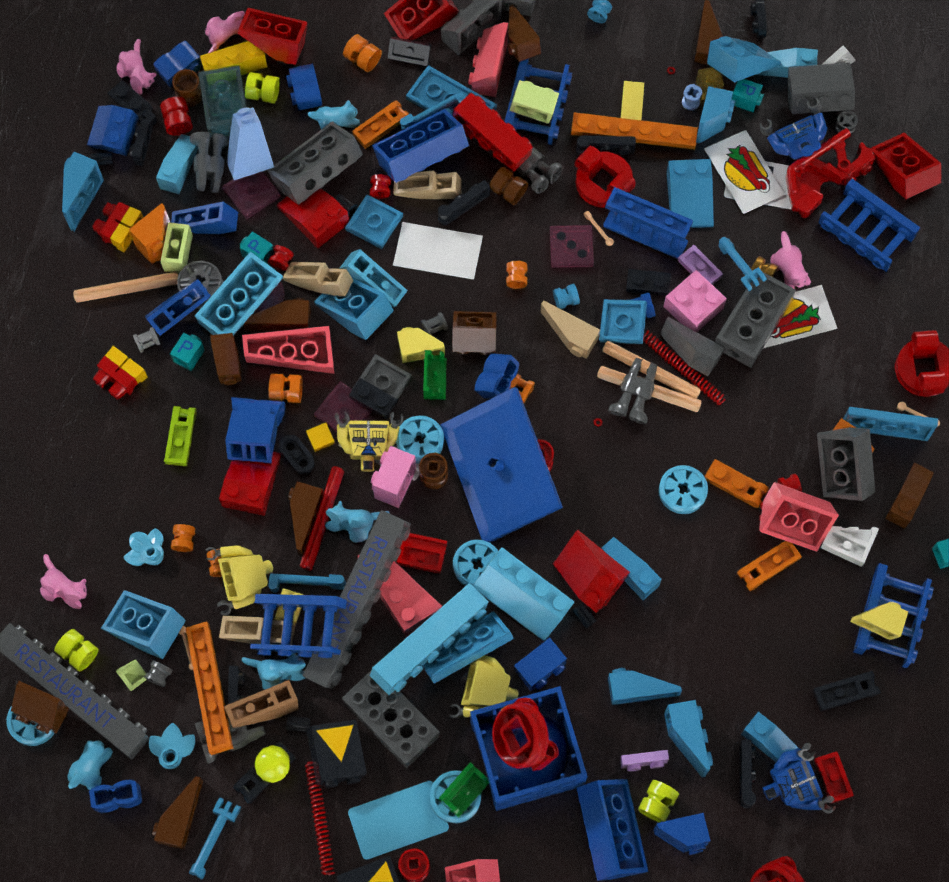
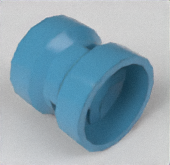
M575 284L568 285L565 289L557 288L553 290L557 308L564 309L570 304L572 306L580 304Z

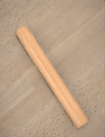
M172 272L74 290V299L76 302H83L177 285L178 273Z
M607 341L603 347L604 353L629 366H632L636 358L643 359L611 341ZM643 359L640 372L647 374L646 372L651 362ZM657 366L655 380L682 394L698 398L701 392L700 388Z
M604 366L600 367L597 375L600 379L620 386L626 376L622 372ZM654 384L652 397L694 412L699 411L701 400Z

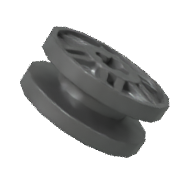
M202 260L187 264L180 271L177 279L179 291L198 279L203 283V286L211 296L224 283L218 268L212 263ZM209 299L198 306L197 309H201Z

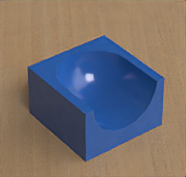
M560 686L470 711V723L486 769L495 811L585 785L587 773ZM520 698H530L537 704L540 713L545 719L549 740L553 741L559 750L558 757L541 770L533 771L532 767L517 769L508 766L499 757L493 744L492 730L497 714L503 707L513 704ZM522 728L512 729L521 748L528 742V739Z

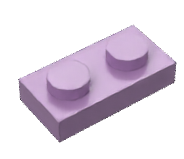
M695 245L678 257V262L690 274L697 270L712 285L723 276V273Z
M668 750L622 755L620 758L621 769L627 768V771L641 770V766L650 765L651 769L664 767V764L669 760Z

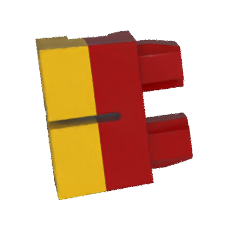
M118 202L117 205L107 203L103 209V214L109 217L108 220L104 222L97 219L92 226L93 230L102 237L103 242H109L125 253L133 240L129 229L144 217L141 211L121 202Z
M112 346L97 364L99 371L95 374L93 380L101 388H104L109 381L113 382V386L108 391L114 398L119 400L126 393L131 395L133 388L139 382L142 383L148 376L141 366Z

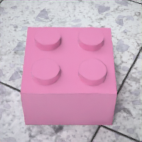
M695 270L665 297L663 307L681 324L698 332L724 309L727 298Z
M390 446L388 452L384 451L381 456L380 464L382 465L379 471H375L371 478L372 490L375 499L399 508L416 472L415 455Z

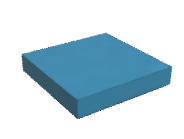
M367 194L345 229L382 249L402 219L403 213Z
M604 299L599 341L604 343L611 341L613 343L643 344L647 302Z

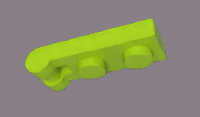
M181 406L173 407L164 459L165 464L188 465L194 422L197 415L196 408L182 409ZM181 417H182V418H187L186 422L179 421V420H180Z

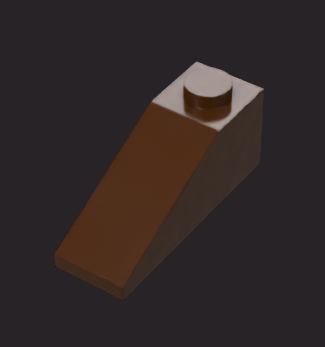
M709 0L704 1L694 61L701 64H707L710 41L723 37Z
M510 5L509 43L507 44L510 55H514L520 62L541 54L539 36L516 7Z
M294 298L253 314L243 324L245 331L276 332L310 328L311 308L309 300Z
M233 333L210 335L220 384L233 385L242 381L240 355Z
M914 462L885 519L905 529L917 510L934 472Z
M297 481L295 488L292 487L290 489L288 500H290L298 555L303 556L323 496L322 488Z
M195 776L162 814L159 823H155L152 836L155 837L154 841L158 844L185 850L203 780L200 777Z

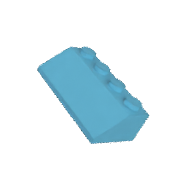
M250 252L197 312L195 318L199 325L212 335L233 333L234 336L284 277Z
M502 547L473 584V587L481 595L542 641L546 640L574 603L572 599Z

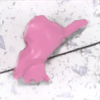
M244 11L233 13L226 20H222L218 16L208 21L205 34L213 45L208 53L217 51L220 45L225 43L231 36L238 34V28L245 15Z
M137 39L134 43V50L122 51L120 53L117 73L121 78L129 77L132 89L141 95L142 88L148 89L155 82L153 78L156 76V73H148L144 69L140 56L141 40Z
M783 231L781 233L783 247L771 256L770 261L778 266L777 271H782L784 284L793 289L795 286L799 288L804 285L808 286L811 280L808 273L804 270L801 251L797 246L791 245L787 233Z
M45 554L43 559L48 571L45 572L44 577L40 580L42 585L40 588L41 595L45 600L51 602L55 598L61 597L70 607L81 609L82 604L79 600L87 596L86 579L80 582L69 580L61 571L56 569L49 556Z

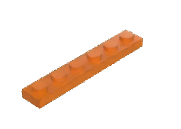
M574 112L571 135L636 137V143L695 150L698 127Z
M206 621L186 627L208 751L211 755L234 749L228 717L224 708L225 702L210 625Z

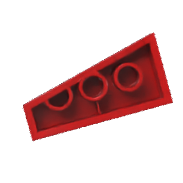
M471 92L454 108L453 117L463 125L465 135L470 139L475 137L480 147L484 150L489 151L491 149L494 151V157L515 172L531 156L533 150L531 142L526 137H521L513 125L505 123L496 110H491L487 107L485 101L480 96H475Z

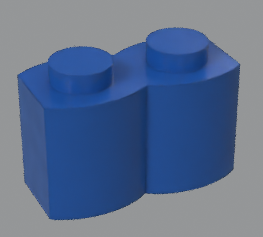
M183 41L169 53L158 58L153 65L156 72L171 88L173 87V77L178 71L189 69L197 73L201 69L202 63L196 51L187 41Z
M313 63L289 68L290 75L286 76L289 88L293 87L294 92L290 93L293 105H297L298 111L322 106Z
M490 354L484 364L483 372L476 381L475 391L482 398L492 399L510 389L511 381L517 375L519 362L512 355Z
M123 780L113 786L99 785L89 791L91 807L100 813L112 812L119 807L132 808L143 802L140 785L133 780Z

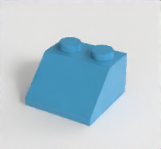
M708 86L696 143H701L723 131L726 122L730 123L735 100H731L733 91Z

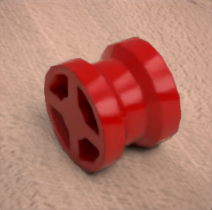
M383 174L371 176L370 184L372 187L370 188V196L377 199L389 197L390 189L388 187L391 184V178Z
M276 245L273 249L274 254L269 257L268 263L278 270L286 271L289 267L288 262L292 260L294 254L288 248Z
M792 474L786 479L783 477L778 478L777 483L802 492L801 483L796 474Z

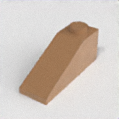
M289 680L224 706L233 728L277 719L299 710L298 699Z

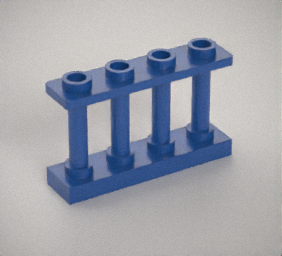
M529 58L520 61L505 123L513 125L516 131L521 129L548 135V144L552 145L553 138L557 139L560 127L557 126L558 120L562 121L564 108H561L562 102L566 103L568 91L565 88L566 85H570L572 79L569 65L565 64L564 72L559 73L534 68L532 65H529ZM531 75L561 81L559 91L553 90L559 93L550 127L519 121V118H516L517 113L509 111L519 80L525 81L526 77Z
M851 179L843 193L846 195V198L831 215L824 211L820 216L819 224H821L825 231L836 235L842 243L854 248L857 254L865 256L872 261L876 268L887 271L892 263V259L889 256L904 239L912 242L917 236L920 227L858 182ZM854 202L860 205L863 210L847 228L838 219ZM869 215H873L880 222L864 240L854 232ZM886 227H890L897 232V235L881 252L872 244Z
M614 187L605 205V208L610 210L603 227L678 259L688 244L686 237L693 224V220Z
M879 563L874 571L864 612L888 602H894L899 604L901 609L908 611V614L914 615L912 628L904 626L901 634L909 637L908 645L904 649L874 640L870 636L871 631L860 626L853 653L862 655L866 649L870 650V648L904 658L902 667L907 668L911 663H915L918 650H915L916 641L920 642L923 634V629L920 628L921 621H925L928 614V608L925 605L933 594L934 587H931L932 579L927 578L923 585L920 586L890 577V574L886 573L888 566ZM889 585L919 594L917 607L885 598L881 594L882 587Z
M255 594L254 603L263 605L265 610L261 644H250V649L257 650L258 655L271 656V652H278L277 655L291 657L292 653H298L300 657L309 658L312 657V654H318L320 658H332V654L340 655L341 650L331 647L334 613L337 612V609H346V599L337 596ZM276 607H283V610H285L281 645L270 644L273 614ZM297 608H303V611H305L301 646L290 645L293 615ZM317 608H323V611H325L322 647L310 646L314 612H317Z

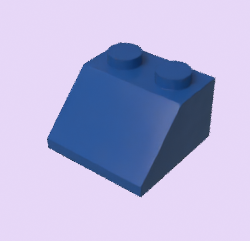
M114 105L98 106L87 146L127 156L139 117L130 109Z
M704 813L660 822L653 829L654 835L681 852L689 851L690 855L703 852V849H706L710 842Z

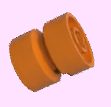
M358 34L348 41L343 51L345 58L353 63L357 62V66L366 72H370L377 65L382 55V50L372 43L368 44V41Z
M284 374L270 375L269 400L283 401L286 399L289 403H301L302 375L289 374L287 378H285Z

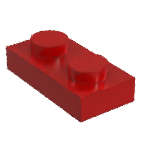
M837 751L814 759L827 796H832L835 799L830 804L854 796Z

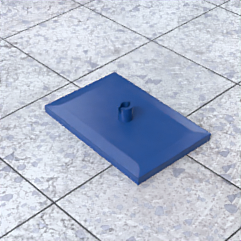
M513 387L440 424L482 540L489 543L563 508L518 388Z

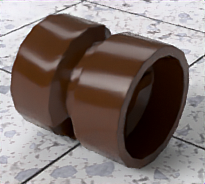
M183 69L174 75L173 87L176 97L186 99L188 107L198 105L203 98V91L197 73L193 70Z
M504 166L496 172L490 182V190L499 196L503 194V199L512 205H516L521 200L528 188V182L519 176L514 178L513 172Z
M429 453L423 456L419 463L422 484L432 490L443 487L448 479L446 459L438 453Z

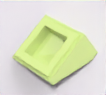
M137 660L116 670L130 691L146 681L144 678L146 672Z

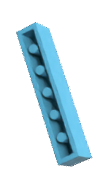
M469 583L372 667L370 677L388 695L394 691L399 692L407 684L406 680L410 676L416 677L423 670L422 666L427 661L432 663L439 656L438 652L443 647L445 649L449 648L455 641L454 637L459 633L461 635L466 633L471 627V622L475 619L479 621L487 613L485 609L489 601Z

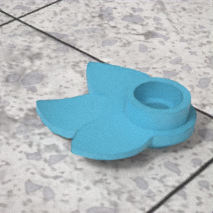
M156 528L148 535L143 532L132 533L129 538L132 550L124 556L125 561L133 566H140L144 563L148 565H158L164 558V551L161 547L164 541L162 533Z
M171 723L163 732L162 737L150 736L149 748L154 755L159 757V762L164 768L175 769L180 765L182 758L192 753L196 740L194 735L183 737L180 729L174 723ZM170 754L175 755V759L172 762L167 761V757Z

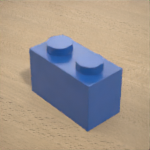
M549 638L516 663L514 671L530 691L535 688L539 690L548 683L547 678L552 674L557 676L565 670L566 667L564 665L567 662V658Z

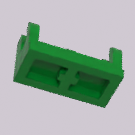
M425 350L424 399L446 400L447 358H445L442 351L439 352V355H432L431 350Z
M470 762L439 797V801L456 817L460 818L489 785L488 778Z

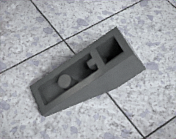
M670 317L666 319L660 333L688 366L706 376H709L715 368L725 349Z

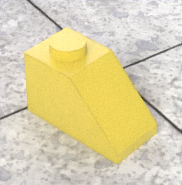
M406 327L397 332L403 363L424 359L425 350H431L432 355H439L440 351L444 352L445 355L444 343L420 328Z
M888 602L852 617L851 622L892 640L901 637L908 611L901 609V606L897 603Z

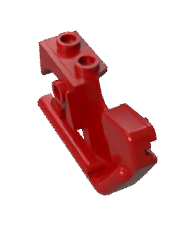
M845 128L822 143L821 148L814 151L811 156H803L787 168L785 176L792 211H798L801 217L807 218L822 203L823 194L820 193V187L823 183L831 181L838 185L846 186L851 179L856 180V177L862 174L864 176L873 169L872 166L875 160L873 151L861 142L857 151L859 157L853 163H850L846 157V143L844 140L849 138L851 133ZM833 148L837 155V168L833 167L830 162L825 164L817 158Z

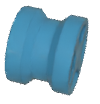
M593 0V7L587 13L588 17L594 22L605 23L607 14L612 10L611 3L607 0Z

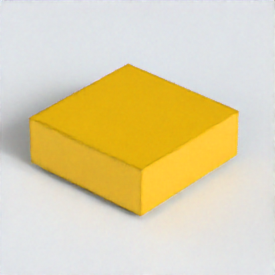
M327 423L306 430L315 452L335 444Z

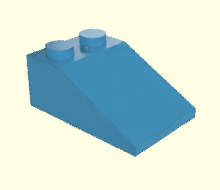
M725 36L710 41L707 64L733 82L778 67L781 65V61L754 43Z
M73 152L72 156L67 158L64 164L62 212L71 231L76 230L104 181L97 161L77 152Z
M711 159L669 161L667 184L670 211L693 220L691 228L713 227Z
M354 278L346 296L321 294L314 301L316 306L339 324L364 340H367L394 311L384 293Z
M124 590L101 629L148 654L163 659L186 620L172 607Z

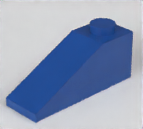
M225 202L173 211L171 223L189 225L192 233L224 234L236 231L238 211Z
M197 279L164 301L145 317L161 336L209 299L211 295Z

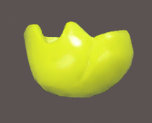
M274 745L265 747L256 756L255 770L263 781L274 783L282 780L288 774L290 769L289 755L281 747Z

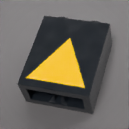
M356 719L315 725L308 729L307 736L317 786L324 785V788L338 786V782L346 781L347 784L359 783L360 779L367 772Z
M390 856L336 876L338 882H399Z

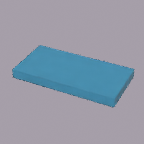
M429 65L406 94V100L424 110L433 107L460 91L465 97L472 92L475 96H480L491 110L497 109V104ZM456 103L446 110L453 116L454 108L458 104Z
M849 407L843 418L856 428L870 429V434L928 441L938 426L937 418Z
M493 611L482 617L479 621L471 623V627L463 635L459 633L454 637L455 641L449 648L445 649L443 647L438 652L439 656L432 663L427 661L422 667L432 682L436 683L514 638L509 629Z

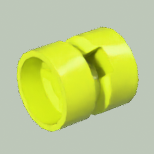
M250 72L245 86V98L256 101L261 98L263 102L275 104L280 88L279 77L267 75L264 78L262 74Z
M71 629L61 637L54 651L64 660L69 659V664L80 672L93 662L99 649L90 641H84V637L75 629Z
M652 780L647 790L648 797L643 798L638 811L660 823L668 818L670 814L669 807L674 806L679 793L660 781Z

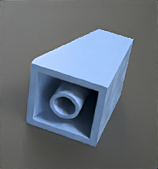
M242 108L233 114L226 162L234 180L274 168L261 122L254 108Z

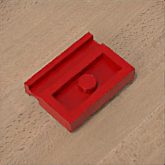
M410 533L400 546L401 552L397 559V564L441 574L448 541Z

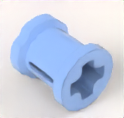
M690 84L684 90L682 105L686 110L693 111L700 105L702 89L695 84Z

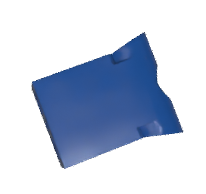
M231 397L233 410L225 440L227 458L229 460L272 463L277 427L280 425L285 413V402Z

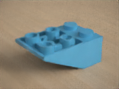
M696 700L669 704L664 713L668 736L699 775L705 777L710 770V766H713L711 752L706 751L705 743H708L706 729L701 728L700 720H703L701 706L696 705Z

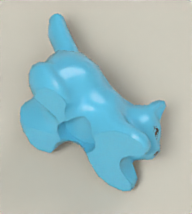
M349 100L342 107L331 108L324 106L316 112L308 113L309 117L318 121L321 129L332 121L340 127L355 128L360 124V121L355 118L358 113L357 108Z
M339 501L337 506L326 511L331 521L327 522L325 527L333 532L347 530L350 534V540L356 543L363 542L368 538L373 521L377 520L380 512L370 513L362 509H345L342 501Z
M292 653L291 657L283 660L267 659L259 661L246 657L242 658V662L247 666L257 668L264 690L283 683L284 680L300 681L305 679L302 676L304 673L302 669L305 668L306 664L296 653Z
M100 740L87 741L79 760L75 761L69 769L67 776L69 780L68 787L72 789L82 784L88 790L99 786L102 781L100 769L111 758L112 749L109 747L105 748Z

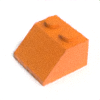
M162 203L129 229L136 248L151 264L161 260L168 222L170 223L165 206Z

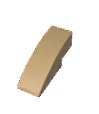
M434 170L416 172L403 181L394 182L393 194L395 196L417 199H455L458 195H461L462 179L457 172L436 174Z
M291 262L283 276L284 281L298 287L334 296H346L354 281L347 269H330L326 263Z
M223 616L219 638L248 644H261L264 618ZM273 620L270 644L281 645L284 621ZM293 624L290 645H292L295 625Z

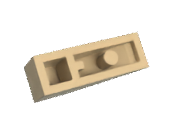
M543 300L541 313L573 355L577 357L582 356L587 359L599 339L600 330Z

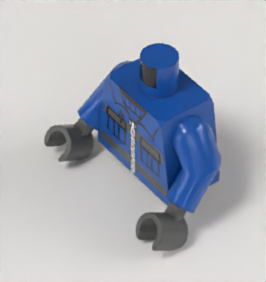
M816 98L817 104L815 106H811L810 102L807 101L810 112L814 114L813 117L810 115L775 131V133H773L771 120L767 119L769 126L767 128H764L760 123L761 133L768 136L767 139L777 154L789 155L793 160H796L803 156H811L814 151L821 148L820 141L824 139L827 133V126L823 113H820L822 106L818 98Z
M805 743L802 750L797 748L783 752L775 763L774 768L770 771L774 783L762 788L767 800L769 801L780 796L782 802L791 808L803 810L822 809L825 813H832L836 807L828 806L827 802L831 803L835 799L832 796H827L822 801L823 794L809 762L813 760L816 752H807L811 748V744Z

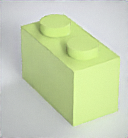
M519 80L509 111L549 124L559 93L554 92L550 88L536 86L529 81Z
M168 222L161 256L164 272L180 273L187 265L193 238L189 225Z

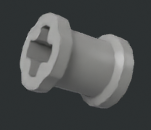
M153 327L145 333L133 335L140 353L155 344L157 346L161 345Z

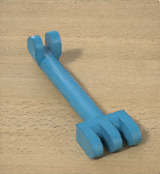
M460 91L414 117L412 114H409L400 119L401 129L404 130L456 103L459 104L466 97Z
M722 237L719 240V248L724 255L728 253L745 275L740 280L748 291L752 290V286L749 283L753 282L756 287L760 285L757 280L758 277L763 282L767 280L759 267L753 271L736 251L730 239Z
M271 573L268 587L273 593L279 591L280 583L330 586L331 589L343 590L346 585L342 575L329 574V577Z
M223 798L218 799L213 809V814L218 815V818L196 862L189 871V874L196 875L200 879H203L206 869L204 865L226 821L235 822L241 806L236 805L233 812H229L233 804L229 801L224 809H222Z

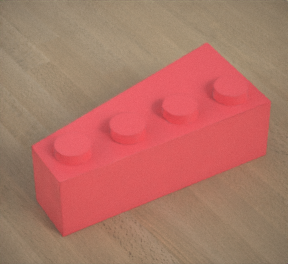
M329 326L242 335L244 357L247 363L335 374Z
M393 561L390 568L391 574L388 580L383 582L380 589V598L406 637L436 613L442 605Z

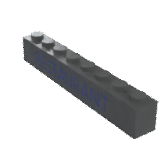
M383 510L380 511L340 595V598L347 600L346 609H337V612L334 613L331 647L341 650L340 655L332 654V658H320L318 654H312L302 676L325 688L333 689L334 686L338 685L342 677L341 671L344 665H347L351 659L352 653L350 652L354 644H357L361 638L360 631L363 624H366L370 619L372 605L380 598L382 584L388 580L391 574V565L400 555V546L403 540L405 541L410 534L411 529L409 527L411 523ZM323 633L320 637L317 646L322 647Z
M9 623L0 633V652L49 693L61 699L72 712L128 758L133 760L150 738L145 734L148 730L139 722L134 725L128 719L131 716L122 708H119L118 711L111 706L113 701L105 694L101 696L94 692L96 687L89 681H80L77 678L79 673L72 667H63L60 664L62 659L53 652L50 655L43 650L45 646L36 638L33 641L27 637L29 633L19 624L17 627H14Z

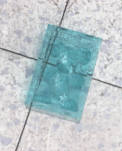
M240 66L198 72L206 125L210 138L214 134L229 136L233 114L247 107Z

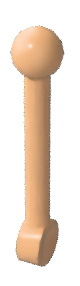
M586 211L584 213L585 218L593 224L606 240V245L612 246L614 243L613 239L605 234L592 218L591 213Z
M899 402L897 405L899 411L905 410L915 416L927 417L907 407L904 402Z
M182 626L179 634L182 636L190 662L189 669L193 670L186 627Z

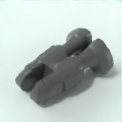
M196 132L190 135V142L198 146L199 154L194 156V172L196 173V188L198 191H204L206 180H210V192H219L225 162L221 153L223 148H226L229 144L228 137L222 134L211 136L212 157L208 155L210 133Z
M533 147L531 156L517 169V172L522 177H529L532 181V190L539 194L548 188L549 183L553 184L562 174L564 167L558 162L550 166L544 163L545 156ZM533 169H538L543 175L537 174Z
M636 358L621 384L620 390L623 394L617 403L611 404L608 412L619 417H626L632 395H636L635 403L628 418L636 423L646 425L648 416L644 413L645 400H651L657 364L651 362L647 369L646 377L643 378L638 376L643 359Z
M228 718L234 748L231 751L248 745L247 743L257 740L266 734L263 726L247 730L246 726L248 725L233 728ZM202 721L195 723L201 744H203L202 748L207 763L209 764L216 760V756L219 753L214 755L209 753L204 724Z

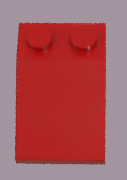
M399 0L384 15L399 38L414 40L443 26L455 17L459 10L452 0Z
M247 8L238 28V34L275 60L296 65L305 44L308 22Z
M902 133L870 148L874 153L876 163L892 187L905 199L941 183V162L906 133Z
M318 189L299 205L289 197L284 198L277 204V207L317 249L341 231L349 222L348 212L335 198L322 189Z
M273 452L272 463L232 460L219 497L222 507L265 516L281 453Z
M579 530L574 533L553 563L577 597L596 613L608 604L630 573Z

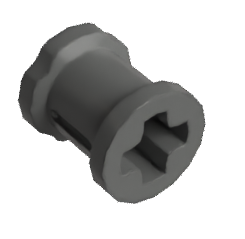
M441 312L436 317L427 321L425 319L421 320L424 331L431 336L441 330H448L447 322Z

